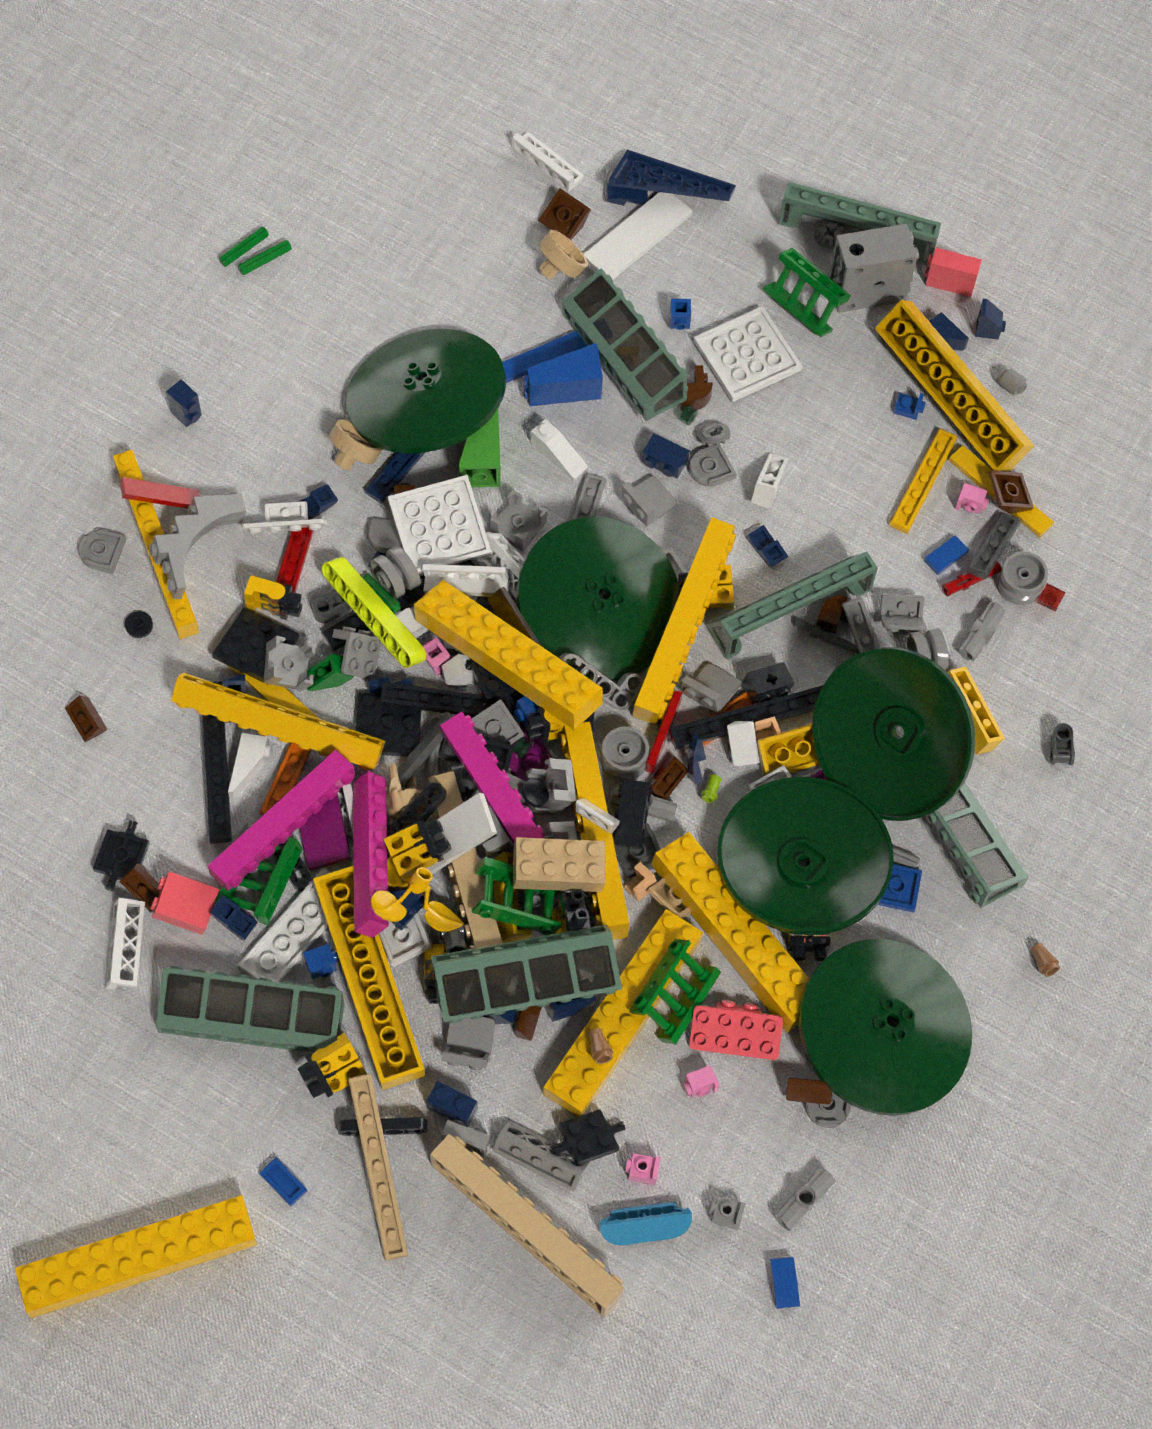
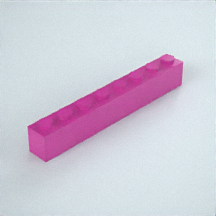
M460 712L440 725L441 732L480 793L484 794L487 804L491 807L512 843H515L516 837L544 839L543 837L546 836L545 832L539 824L536 826L532 821L534 816L528 806L523 807L520 800L522 797L516 788H511L508 783L510 781L509 776L504 769L500 771L496 765L498 760L492 751L488 752L484 745L487 743L481 733L476 734L473 729L475 724L469 715L465 716L463 712Z
M334 750L208 865L210 875L227 891L232 887H237L246 874L255 871L264 858L270 857L280 843H285L291 837V833L294 830L302 828L312 814H317L328 799L332 800L338 794L341 787L352 782L355 776L354 766L338 751Z
M367 771L353 783L354 932L373 938L389 926V921L380 918L371 907V898L374 893L378 891L388 892L387 846L384 838H387L386 778Z

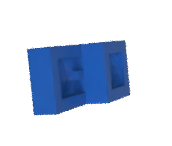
M794 1257L770 1259L776 1308L799 1307L800 1300Z

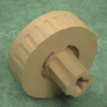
M550 230L539 242L542 252L547 257L539 269L550 280L560 271L570 277L577 278L588 266V261L582 251L569 238L556 230Z
M338 420L329 434L330 441L340 450L334 459L335 464L345 470H350L356 460L367 464L375 463L383 450L363 439L357 433L351 421Z

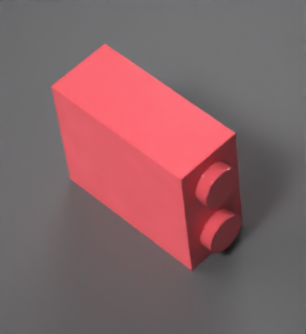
M936 247L934 255L930 254L924 274V277H927L926 286L971 297L982 259Z
M169 871L166 877H161L157 889L161 891L159 897H154L150 908L154 910L152 918L202 935L207 928L211 916L209 913L214 907L219 889Z

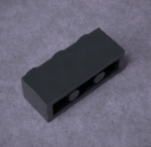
M623 779V784L619 785L618 797H621L620 806H616L615 818L620 823L612 833L616 846L643 850L652 785L649 782Z

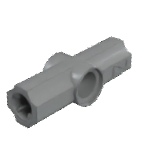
M990 602L980 619L977 618L968 633L969 636L959 650L964 659L974 661L983 646L989 643L996 630V626L1005 614V610L1000 604Z
M615 785L610 804L620 806L621 797H618V785ZM651 794L648 816L672 823L677 803L654 797Z
M821 1167L803 1187L798 1189L796 1194L774 1218L784 1229L789 1231L807 1211L812 1209L814 1204L836 1180L827 1170ZM807 1195L810 1197L811 1202L803 1203L799 1196Z

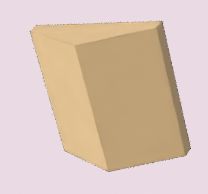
M664 878L647 890L665 909L678 917L685 919L690 915L691 910L689 907L685 908L682 904V899L676 897L672 892L673 888L668 887Z

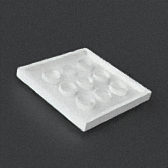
M763 306L699 334L693 339V342L732 402L802 371L803 366Z
M468 475L388 496L387 499L402 548L413 561L419 574L423 573V564L454 565L491 554L490 545Z

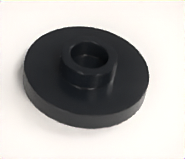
M142 611L131 613L125 620L126 632L134 638L146 637L153 629L151 616Z
M530 779L523 784L522 796L528 804L534 807H541L548 801V789L541 781Z

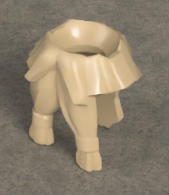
M392 763L388 769L391 782L389 790L386 787V814L397 820L406 810L401 808L407 805L410 806L423 790L418 789L416 777L413 775L405 784V790L402 791L396 764ZM425 804L417 807L416 812L418 815L424 812Z

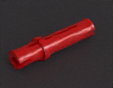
M998 561L987 578L1001 573L1002 568ZM969 573L966 575L961 574L957 576V579L943 584L942 590L948 597L960 590H968L969 586L985 579L975 577V575ZM968 579V582H965V583H963V584L957 586L958 583H961V582H963V581H965V580Z

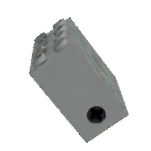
M907 223L837 235L829 278L851 295L848 302L836 307L838 313L907 300L908 293H910V284L913 282V272L916 270V260L919 259L917 247L914 248L913 233L909 231Z

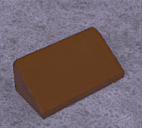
M79 695L65 707L66 712L84 742L108 730L87 696Z
M675 756L666 758L648 781L652 785L651 794L654 797L667 800L688 773V769Z
M137 863L119 882L138 901H144V907L151 913L153 911L150 909L154 897H159L161 890L157 889L159 883Z
M537 1005L530 1006L520 1012L515 1028L516 1037L529 1041L532 1040L542 1007Z
M788 1078L786 1100L829 1105L832 1101V1091L820 1080Z

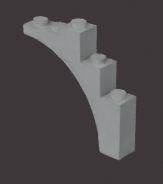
M242 494L194 497L191 505L188 507L189 515L174 516L172 524L169 525V534L155 535L152 544L149 546L150 555L154 557L155 564H162L163 572L167 574L168 578L167 587L172 592L173 599H182L186 589L184 561L190 548L202 536L213 529L242 522L246 513Z

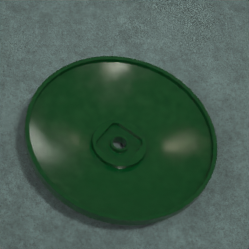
M430 329L411 333L382 346L360 365L348 387L346 395L347 412L357 433L370 444L383 450L414 454L443 449L474 434L495 414L505 394V369L497 351L484 339L474 334L453 329Z
M606 517L577 518L551 529L528 553L521 567L517 583L518 609L541 646L558 658L564 653L575 654L611 681L619 680L625 673L638 674L651 665L680 595L675 571L661 548L650 537L634 526ZM599 590H606L609 598L602 599L599 596ZM567 659V660H566V662L568 663L569 666H571V667H573V668H575V669L578 668V666H574V665L570 662V661H571L570 659ZM588 670L583 671L582 674L589 678L590 672Z
M884 647L868 650L849 658L838 666L828 677L818 695L813 713L812 730L814 748L822 771L828 781L838 783L865 799L882 819L908 821L929 815L947 804L963 786L974 758V722L969 705L961 689L954 679L936 662L922 654L903 648ZM897 726H900V727L903 728V730H904V736H903V737H900V736L897 735V733H896V728H897Z
M789 777L774 780L753 789L743 796L730 810L724 820L717 849L718 867L722 881L728 893L742 910L766 926L798 935H821L840 931L867 916L877 906L888 888L894 858L889 832L876 810L852 790L838 783L813 777ZM802 859L807 860L809 865L802 867L798 864V861Z
M867 939L845 945L834 951L819 964L809 977L801 996L798 1023L805 1055L820 1080L835 1095L854 1107L880 1115L898 1116L915 1113L930 1107L946 1096L958 1083L965 1071L972 1046V1025L966 1001L950 974L928 954L911 945L888 939ZM888 1016L895 1018L897 1022L896 1027H892L887 1023Z

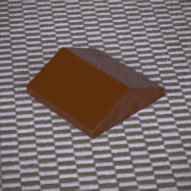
M559 188L538 221L549 229L556 230L572 240L583 228L591 209Z
M991 470L988 472L999 508L1008 514L1029 511L1034 508L1022 473Z

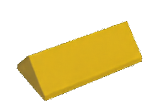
M812 724L757 740L759 764L764 776L782 765L786 767L789 773L819 765L814 748Z

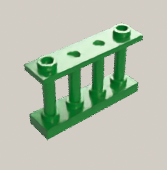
M790 248L782 252L778 259L785 266L777 282L774 281L764 286L762 290L809 327L814 334L823 337L833 330L827 324V321L835 306L838 307L848 302L851 295L795 249ZM792 270L799 276V279L790 294L783 288V285ZM807 282L814 290L805 306L797 298ZM821 294L829 302L819 318L812 312V309Z
M289 837L286 844H279L275 848L274 852L281 854L277 863L271 864L263 861L259 863L257 869L272 873L266 884L243 878L239 886L263 892L259 902L254 903L233 897L238 888L237 886L235 888L232 887L229 891L222 887L221 891L218 892L215 904L223 895L239 907L254 911V916L259 923L268 926L303 850L297 839Z
M484 857L475 866V874L483 876L485 880L483 900L472 908V913L480 915L482 918H491L537 931L542 935L554 934L562 927L561 922L552 920L553 897L561 890L524 889L523 911L512 909L513 865ZM493 880L501 881L505 884L503 906L492 903ZM533 891L542 893L545 896L543 917L532 914Z
M674 939L670 943L664 957L639 996L635 998L629 1010L632 1014L643 1016L647 1014L661 1027V1032L657 1038L663 1043L677 1044L693 1018L694 1007L702 1004L721 973L717 967L700 966L686 952L691 944L689 940ZM680 960L696 973L691 984L674 970ZM669 977L684 991V995L679 1003L663 988ZM657 996L673 1009L668 1020L663 1018L651 1006Z

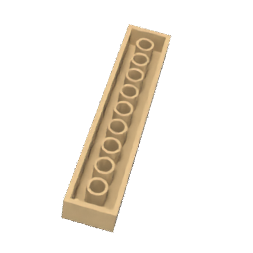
M454 771L428 777L429 784L437 782L444 786L447 791L445 800L432 814L433 820L441 818L463 803ZM433 790L432 792L436 797L439 794L437 790ZM475 847L447 864L449 881L453 885L454 899L456 905L459 906L460 920L464 923L467 945H470V949L502 943L496 920L482 918L480 915L472 913V908L483 900L484 877L475 874V866L479 863ZM508 963L484 968L488 991L510 986V968ZM476 969V972H477V973H476L477 982H478V985L481 986V984H480V979H479V973H478V970Z
M448 1134L430 1154L431 1166L598 1314L605 1318L623 1296L624 1287L622 1286L623 1282L615 1274L610 1276L604 1270L605 1266L596 1258L592 1260L587 1255L588 1251L581 1244L576 1243L575 1245L569 1239L570 1235L563 1228L559 1227L557 1229L552 1225V1219L546 1213L542 1212L540 1214L535 1210V1205L529 1198L519 1196L516 1193L518 1191L517 1188L509 1181L506 1183L499 1178V1172L492 1166L489 1168L485 1166L479 1154L475 1151L469 1152L465 1148L466 1144L458 1136L454 1138Z

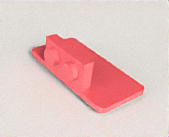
M722 1000V1002L716 1003V1007L696 1005L693 1012L689 1046L693 1050L776 1060L779 1056L783 1018L779 1015L761 1013V1008L753 1003L736 1005L734 1001Z

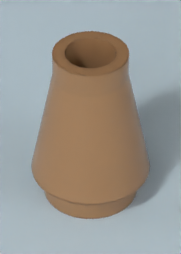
M1038 943L1031 948L1041 974L1049 977L1059 971V961L1042 943Z
M596 1028L589 1032L591 1058L595 1060L596 1064H604L611 1061L613 1050L605 1038L602 1029Z

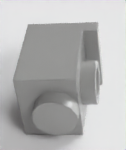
M718 1197L717 1202L712 1201L709 1212V1215L713 1216L711 1223L738 1230L746 1203ZM722 1209H730L731 1213L725 1214Z

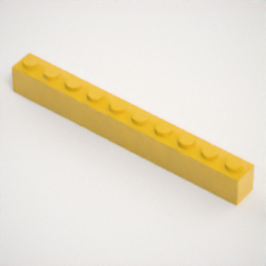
M133 450L113 455L120 480L122 477L144 481ZM128 499L179 640L198 634V624L186 591H184L182 599H173L172 592L167 587L168 578L167 574L163 572L162 564H155L154 557L150 555L149 546L152 544L155 535H164L153 503Z
M182 673L177 677L171 701L175 702L178 707L195 709L201 715L210 714L216 716L222 722L231 721L237 723V726L240 728H251L257 730V733L261 735L278 737L277 739L284 743H296L298 747L305 750H316L322 756L328 757L336 750L347 761L358 764L364 770H374L377 767L385 744L384 740L186 673Z

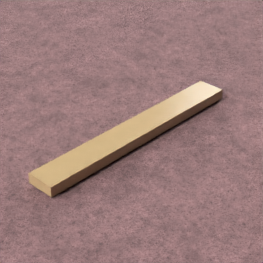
M371 1074L348 1078L385 1261L408 1256L372 1076Z

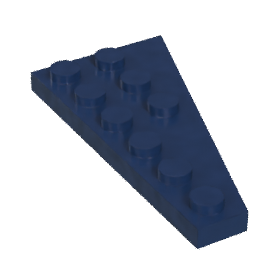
M628 149L608 182L609 186L730 201L736 188L734 184Z

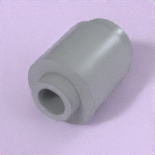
M1003 368L997 376L996 380L999 382V385L1014 395L1022 394L1027 388V379L1011 368Z

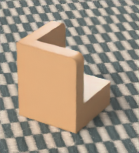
M775 716L754 723L756 742L757 740L781 733Z
M641 862L634 867L636 876L624 886L625 890L638 902L648 894L647 890L657 883L655 875Z

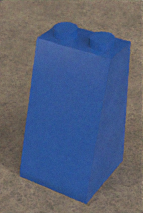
M591 344L527 368V376H524L525 399H529V405L538 406L601 399L603 377L598 345Z

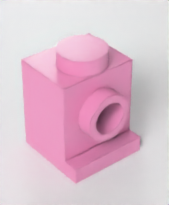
M964 483L955 509L959 510L961 507L968 512L980 514L981 510H986L989 499L985 497L988 490Z
M436 637L425 642L423 647L426 651L425 661L437 676L443 672L442 665L452 658Z
M711 1065L686 1074L685 1083H683L687 1096L691 1095V1097L696 1095L698 1097L705 1096L711 1092V1089L714 1093L718 1092L720 1086Z
M633 1153L632 1159H627L625 1172L630 1173L628 1180L656 1185L660 1157ZM643 1164L646 1165L647 1168L641 1170L639 1169L638 1165Z

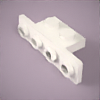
M304 501L265 504V522L242 524V526L250 534H260L261 530L278 533L281 532V529L288 528L289 531H301V528L309 527V530H321L322 526H328V523L324 519L308 520L307 502Z

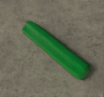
M263 226L221 255L219 257L220 263L224 267L231 264L269 236L268 230Z
M284 240L239 264L238 269L240 273L246 275L292 249L291 244L288 240Z
M370 574L362 576L393 613L400 611V603Z

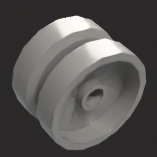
M394 546L387 550L386 557L379 555L370 562L377 582L395 599L403 596L405 589L412 590L421 583L419 573L413 561L399 546Z
M1021 551L1012 554L1006 559L998 578V588L1001 595L1013 604L1027 605L1033 603L1040 597L1048 579L1047 566L1039 556L1031 552Z
M939 628L927 630L925 636L921 631L908 634V650L928 657L948 672L947 645L944 635Z
M619 727L611 730L605 736L602 743L601 765L605 773L618 781H623V779L634 780L643 774L649 756V743L645 735L632 727Z

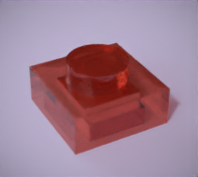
M1047 583L1037 603L1056 612L1066 592Z

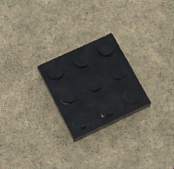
M243 607L212 653V658L264 683L267 642L276 636L286 638L282 643L295 645L299 639V633Z
M359 692L356 731L384 740L385 744L381 755L408 757L420 743L422 710L380 705L382 693Z

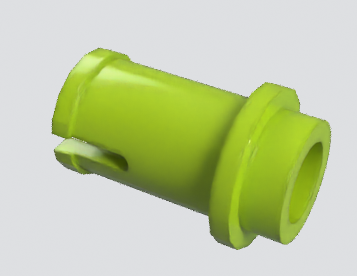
M714 774L709 775L705 789L701 791V799L704 802L713 803L717 800V791L722 781L721 777Z

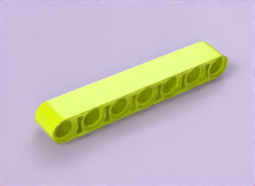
M344 557L323 563L322 573L325 579L401 666L409 668L426 660L424 647Z

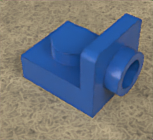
M899 393L893 413L917 420L918 414H923L926 402L922 401L924 394L920 393L919 398Z

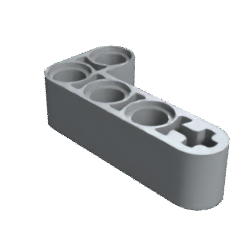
M564 653L559 657L565 663H567V659H570L574 666H578L575 670L581 674L583 671L588 670L590 672L589 679L597 685L605 682L607 689L603 693V701L614 709H627L643 685V679L638 674L625 673L615 684L575 654ZM631 677L635 679L633 688L628 687V680ZM621 694L623 696V703L618 706L615 699Z

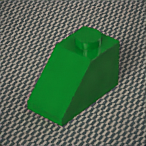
M331 654L307 670V677L312 674L314 678L313 685L307 688L308 691L338 687L354 678V676L341 673L343 656Z

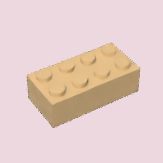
M516 837L513 846V889L602 892L605 885V841Z

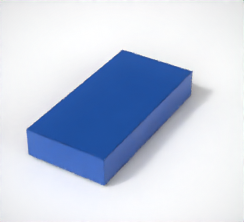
M955 535L926 556L924 562L939 575L966 555L969 549Z
M276 1157L259 1172V1175L290 1207L307 1192L303 1184Z

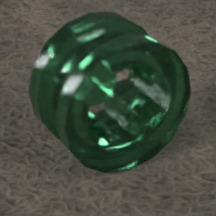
M688 405L681 413L679 420L681 422L685 421V424L689 426L695 420L698 410H692V406Z
M522 737L515 743L513 753H517V757L522 758L529 752L532 744L530 742L527 743L526 738Z

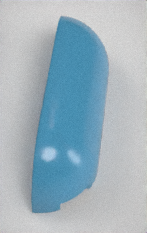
M674 1202L616 1209L610 1212V1216L600 1220V1230L604 1239L614 1245H630L673 1239L681 1236L689 1229L692 1222V1212L688 1207L686 1209L676 1207Z

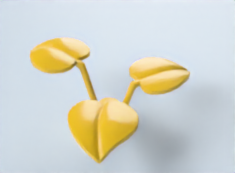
M393 857L387 859L388 885L408 889L398 900L387 891H378L373 894L371 907L380 918L390 922L402 920L407 910L400 903L403 902L411 891L415 894L425 891L424 909L427 911L424 914V918L432 928L447 932L463 926L464 923L442 903L431 901L428 904L429 891L431 890L429 883L433 879V875L428 869L418 868L414 875L406 881L399 876L392 860Z

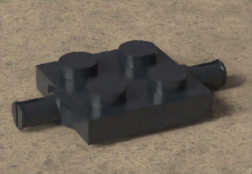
M478 663L470 664V669L486 703L504 699L508 710L516 707L512 696L518 692Z
M129 820L125 832H116L109 829L106 831L93 866V871L108 876L106 886L104 887L108 891L109 889L113 891L116 881L121 880L137 863L141 866L143 864L150 842L134 834L138 825L136 821Z
M601 1109L559 1123L558 1128L563 1136V1142L552 1145V1151H554V1155L568 1151L577 1166L616 1153L620 1147L614 1134L625 1131V1125L623 1121L610 1125L606 1121Z

